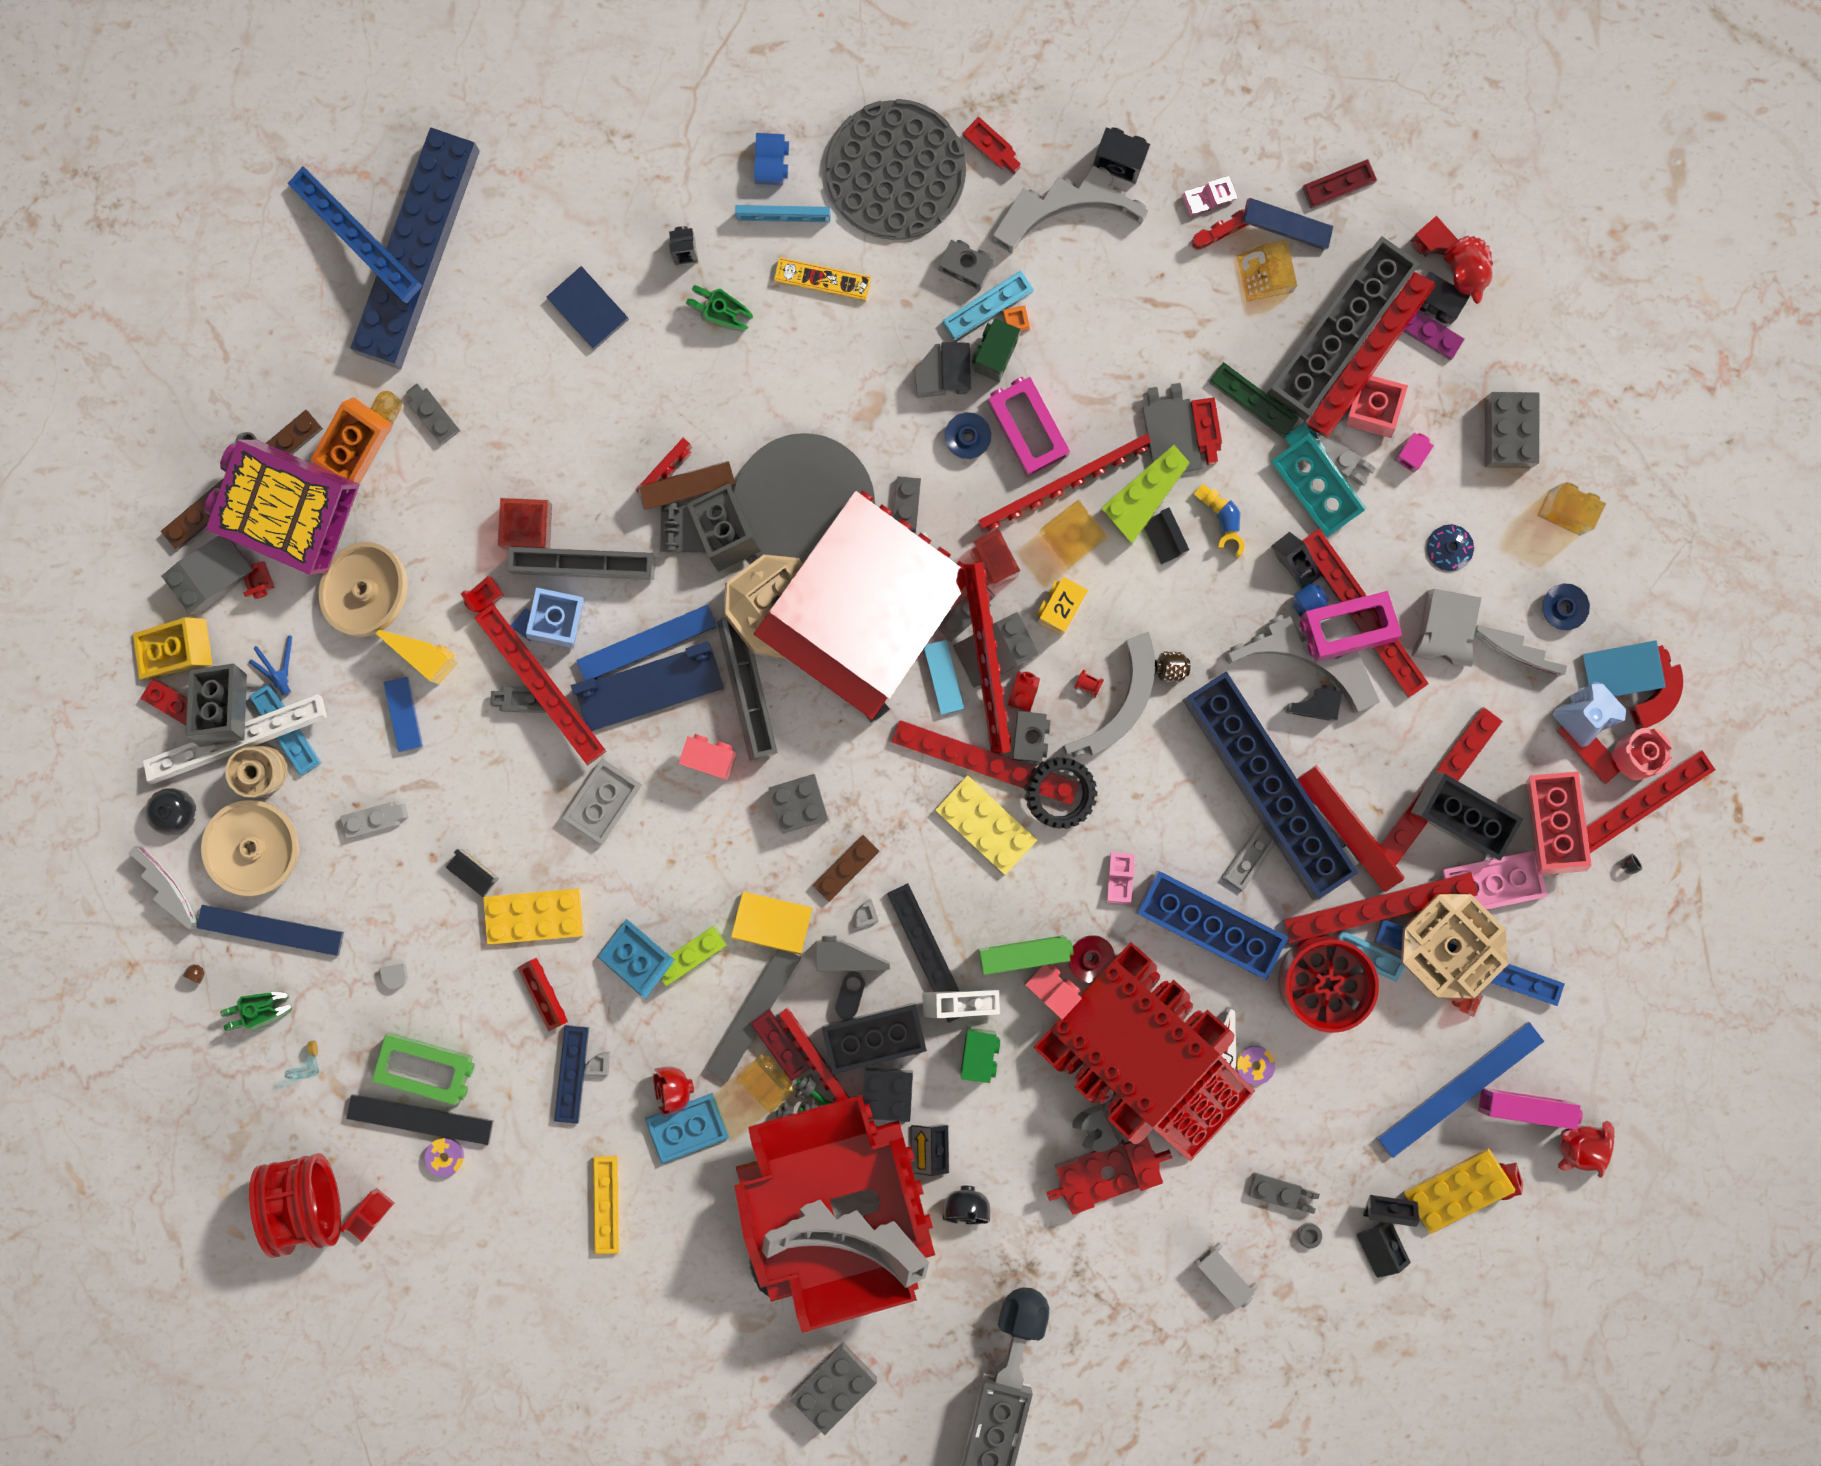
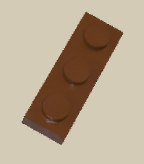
M862 835L813 886L830 902L880 851Z

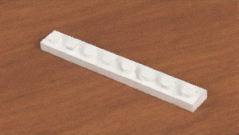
M317 694L246 721L245 739L242 741L202 747L191 742L143 761L147 782L153 785L232 755L245 747H253L324 720L327 716L323 698Z

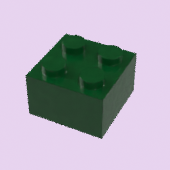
M994 318L992 324L987 323L982 334L983 338L981 341L983 345H977L972 357V363L975 364L974 371L1000 382L1019 340L1021 329L997 318Z

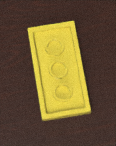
M968 775L935 810L1004 875L1037 841L1033 835Z

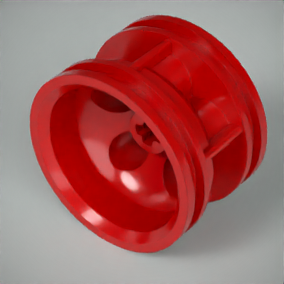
M317 1153L311 1156H302L298 1159L279 1163L273 1162L268 1165L263 1164L254 1168L249 1184L250 1215L255 1236L266 1256L277 1258L281 1255H290L294 1251L296 1244L321 1249L324 1246H334L338 1242L341 1232L339 1230L341 1228L340 1196L331 1165L323 1154Z

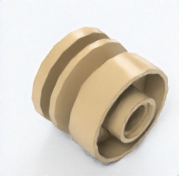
M253 746L240 749L229 758L225 767L229 786L235 793L244 797H259L276 792L283 786L288 775L284 756L277 749L270 746Z

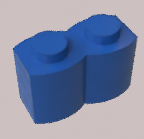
M756 133L755 184L783 185V179H788V164H784V155L789 156V141H785V134Z

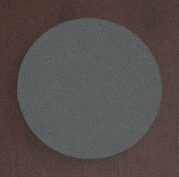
M910 100L877 101L864 106L852 116L850 115L833 136L826 156L827 186L838 211L857 229L882 239H909L933 230L955 209L965 184V153L959 137L949 122L939 113L926 105Z
M809 433L783 436L761 447L743 467L734 491L761 550L754 555L758 558L762 555L799 558L803 564L855 491L859 494L862 490L874 498L872 503L875 505V495L870 476L859 458L841 443L822 435Z

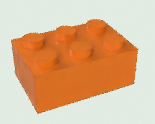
M355 397L348 399L340 404L310 461L319 467L359 483L365 476L393 424Z

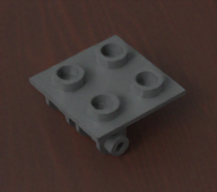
M673 502L661 505L660 552H706L687 505H677V503Z

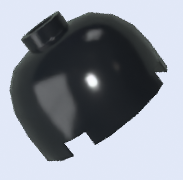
M176 788L162 789L149 798L145 807V818L149 826L156 832L164 835H179L186 832L193 825L196 805L193 798L186 791Z
M961 1186L960 1190L954 1191L947 1196L943 1207V1221L956 1224L960 1221L966 1222L969 1225L987 1224L990 1222V1203L983 1193L975 1191L974 1186Z

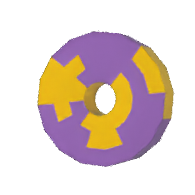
M1250 1046L1238 1055L1236 1070L1247 1083L1261 1085L1268 1082L1273 1076L1275 1061L1272 1054L1266 1049L1259 1046ZM1254 1061H1258L1260 1064L1256 1070L1252 1069Z
M446 1137L432 1142L426 1149L424 1156L428 1170L440 1177L450 1176L457 1172L463 1165L465 1158L464 1150L460 1143L455 1139ZM442 1153H446L448 1155L447 1161H443L441 1159Z

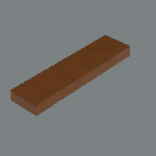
M725 461L637 487L643 509L647 510L714 491L728 483L734 485L735 482L730 462Z

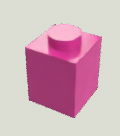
M1414 432L1409 436L1394 461L1414 473L1421 467L1434 445L1430 443V439L1424 434H1416Z

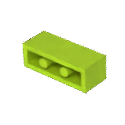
M716 925L710 927L670 954L675 961L661 978L666 986L729 945Z

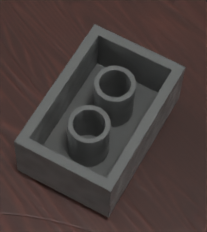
M1491 392L1485 397V467L1533 468L1539 464L1540 393Z
M234 663L189 670L186 737L199 747L245 739L247 674Z
M843 1342L792 1393L791 1401L826 1435L877 1384V1376Z

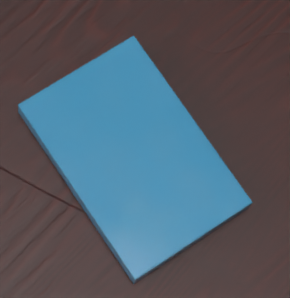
M1657 640L1583 654L1588 684L1590 685L1592 682L1603 684L1614 697L1666 687Z
M628 919L624 921L598 955V958L644 998L650 994L675 961L673 957Z
M713 1092L689 1101L686 1108L678 1113L667 1116L657 1113L645 1118L661 1164L729 1139V1134Z

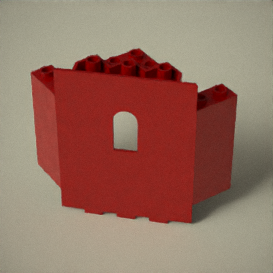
M862 1095L749 1126L750 1140L757 1161L736 1166L739 1184L734 1185L743 1238L760 1287H767L771 1302L790 1296L793 1297L796 1317L802 1333L917 1301L914 1290L919 1289L917 1282L905 1288L893 1274L875 1261L841 1248L799 1246L787 1248L767 1258L762 1252L764 1235L773 1229L787 1225L792 1220H797L799 1211L804 1205L821 1200L834 1215L830 1199L862 1190H873L880 1198L879 1208L871 1214L862 1216L872 1229L875 1230L880 1225H886L894 1221L925 1258L935 1256L929 1229L933 1228L930 1214H924L919 1196L924 1194L920 1180L915 1181L910 1161L915 1160L911 1146L906 1147L899 1121L878 1127L875 1126L874 1120L869 1121L870 1118H873L869 1104L864 1105Z

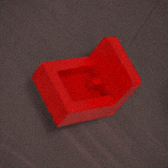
M260 561L251 565L254 571L244 578L248 589L243 592L244 597L253 596L254 599H259L267 596V591L275 588L265 561Z
M489 576L483 579L471 591L464 590L460 593L466 608L477 613H481L504 596L494 579Z
M1018 671L1008 706L1030 712L1040 678L1031 672Z

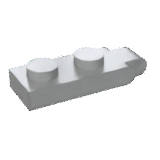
M393 801L340 817L346 839H351L398 826L401 819L408 818L405 803L395 805Z

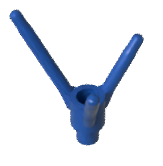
M291 635L287 637L283 669L276 672L257 646L254 647V651L269 671L254 660H249L252 666L268 677L276 688H279L282 696L291 692L287 684L289 682L287 676L292 646Z

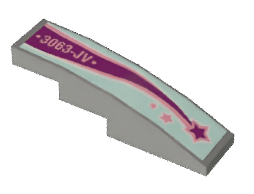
M1479 625L1476 626L1474 635L1506 657L1534 670L1559 677L1566 674L1567 665L1544 660L1545 650L1523 646L1525 636Z
M134 846L128 854L146 868L140 877L158 891L153 900L189 930L197 929L198 921L175 880L143 846Z

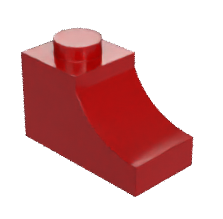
M1435 216L1412 237L1411 242L1417 253L1427 257L1430 254L1445 255L1446 249L1455 242L1457 243L1458 239L1439 217Z

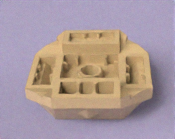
M762 555L725 583L723 615L754 654L785 659L784 656L754 636L753 633L773 607L772 600H778L803 565L799 558Z
M1437 894L1403 928L1401 963L1435 997L1475 998L1509 964L1506 929L1472 894ZM1451 939L1457 942V948L1453 952H1450L1447 948V944Z

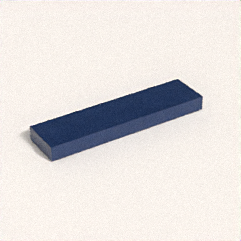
M1253 198L1247 199L1242 218L1243 223L1322 250L1329 248L1334 227Z
M565 1025L554 1117L556 1122L579 1123L590 1027Z

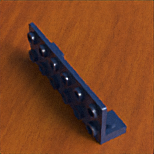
M708 641L685 648L684 652L597 680L591 678L570 685L573 694L578 698L584 721L591 731L724 688L711 645Z

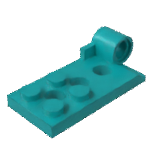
M1305 421L1286 435V440L1290 447L1271 462L1325 536L1328 537L1367 508L1326 454V448L1320 442L1317 432L1308 428ZM1300 460L1309 461L1311 465L1309 472L1300 470ZM1314 479H1321L1324 482L1325 488L1323 491L1314 489ZM1329 498H1335L1339 502L1337 510H1331L1327 507V500Z

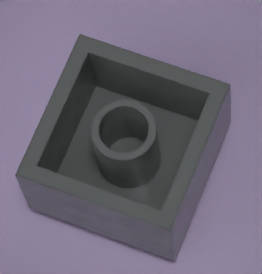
M815 774L768 788L782 834L829 820Z

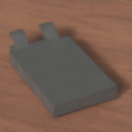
M1181 383L1171 384L1169 387L1171 398L1159 400L1157 387L1148 388L1146 393L1149 406H1145L1142 409L1146 431L1151 440L1149 447L1152 463L1175 445L1190 462L1185 472L1202 469L1190 399L1183 400Z

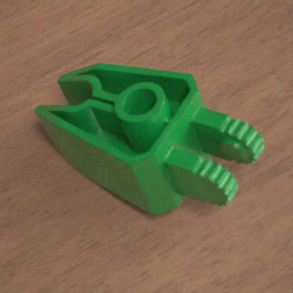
M693 285L692 291L707 300L705 305L694 299L688 298L686 304L701 312L702 321L730 330L746 331L749 328L735 318L736 314L748 320L753 319L752 313L743 304L720 288L710 292L702 287Z
M285 993L241 996L236 1006L220 1011L221 1017L240 1013L241 1020L225 1024V1031L245 1027L254 1032L282 1019L292 1011V1007L273 1008L276 1003L289 999V996Z

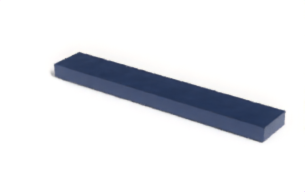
M201 905L197 929L335 956L340 954L344 935L342 931L209 905Z

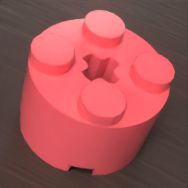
M1641 728L1623 736L1617 742L1615 750L1612 752V759L1616 762L1619 770L1633 781L1643 780L1659 774L1669 767L1672 757H1670L1672 747L1669 739L1661 731Z

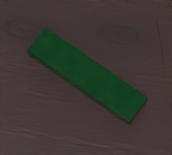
M1224 362L1209 381L1211 385L1283 438L1286 437L1299 419V417Z

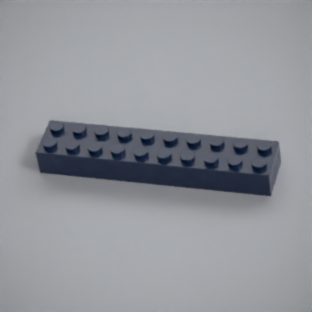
M430 127L386 248L422 287L406 304L376 275L350 347L357 355L402 369L480 152L475 142Z
M1224 672L1182 699L1311 899L1318 900L1357 875L1358 871L1228 672Z

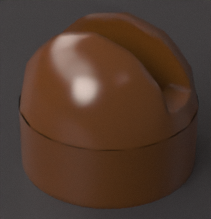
M193 964L185 970L182 976L200 984L204 977V970L201 966Z

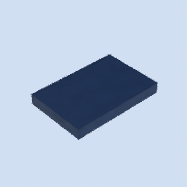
M582 266L546 296L593 350L598 348L629 320L626 314Z

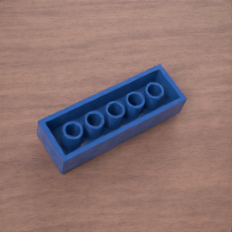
M1161 871L1155 872L1135 912L1137 915L1265 980L1268 979L1289 938Z

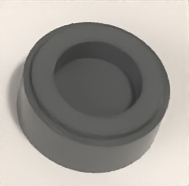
M1305 1223L1299 1227L1297 1238L1304 1247L1315 1248L1322 1241V1232L1315 1224Z

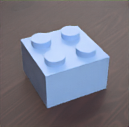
M536 588L526 632L527 639L574 649L584 597Z

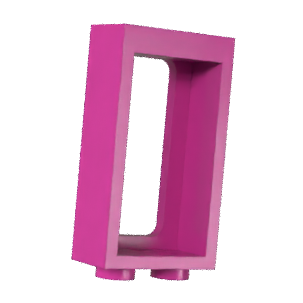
M1020 377L1011 382V387L1005 390L999 388L990 393L991 397L988 398V405L1024 473L1029 477L1069 456L1070 450L1031 377L1026 379ZM1019 393L1026 394L1053 445L1052 451L1038 458L1032 456L1005 405L1006 400Z
M1388 591L1309 610L1303 614L1300 620L1301 630L1303 634L1306 633L1308 639V653L1310 656H1313L1315 662L1393 643L1402 636ZM1373 607L1376 608L1382 629L1331 642L1325 640L1320 621Z
M1488 1088L1482 1089L1480 1093L1478 1111L1490 1117L1575 1130L1578 1129V1124H1581L1583 1117L1582 1110H1580L1581 1105L1567 1100Z

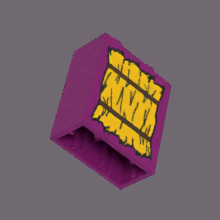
M237 440L236 445L230 444L225 449L220 461L221 470L226 472L221 488H215L209 494L205 503L204 512L210 516L206 530L306 574L312 575L328 572L360 484L259 440Z

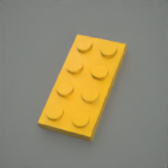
M580 888L483 897L487 945L584 936Z
M1487 1148L1406 1189L1404 1194L1409 1201L1418 1202L1419 1217L1428 1232L1432 1234L1514 1193L1515 1188L1491 1150Z

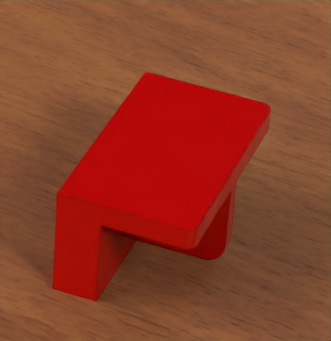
M375 1188L365 1197L339 1230L342 1232L348 1230L363 1242L395 1202L378 1188Z

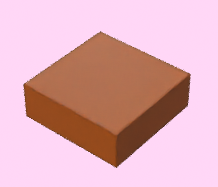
M1025 305L1002 310L1004 322L1021 329L1020 332L1030 330Z

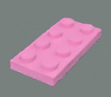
M1535 850L1503 856L1501 861L1489 859L1442 869L1443 878L1472 872L1478 894L1474 898L1486 910L1548 897L1543 875H1538Z

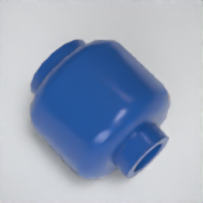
M1308 584L1294 594L1296 603L1292 606L1298 615L1302 616L1306 611L1328 606L1327 602L1329 599L1320 585Z

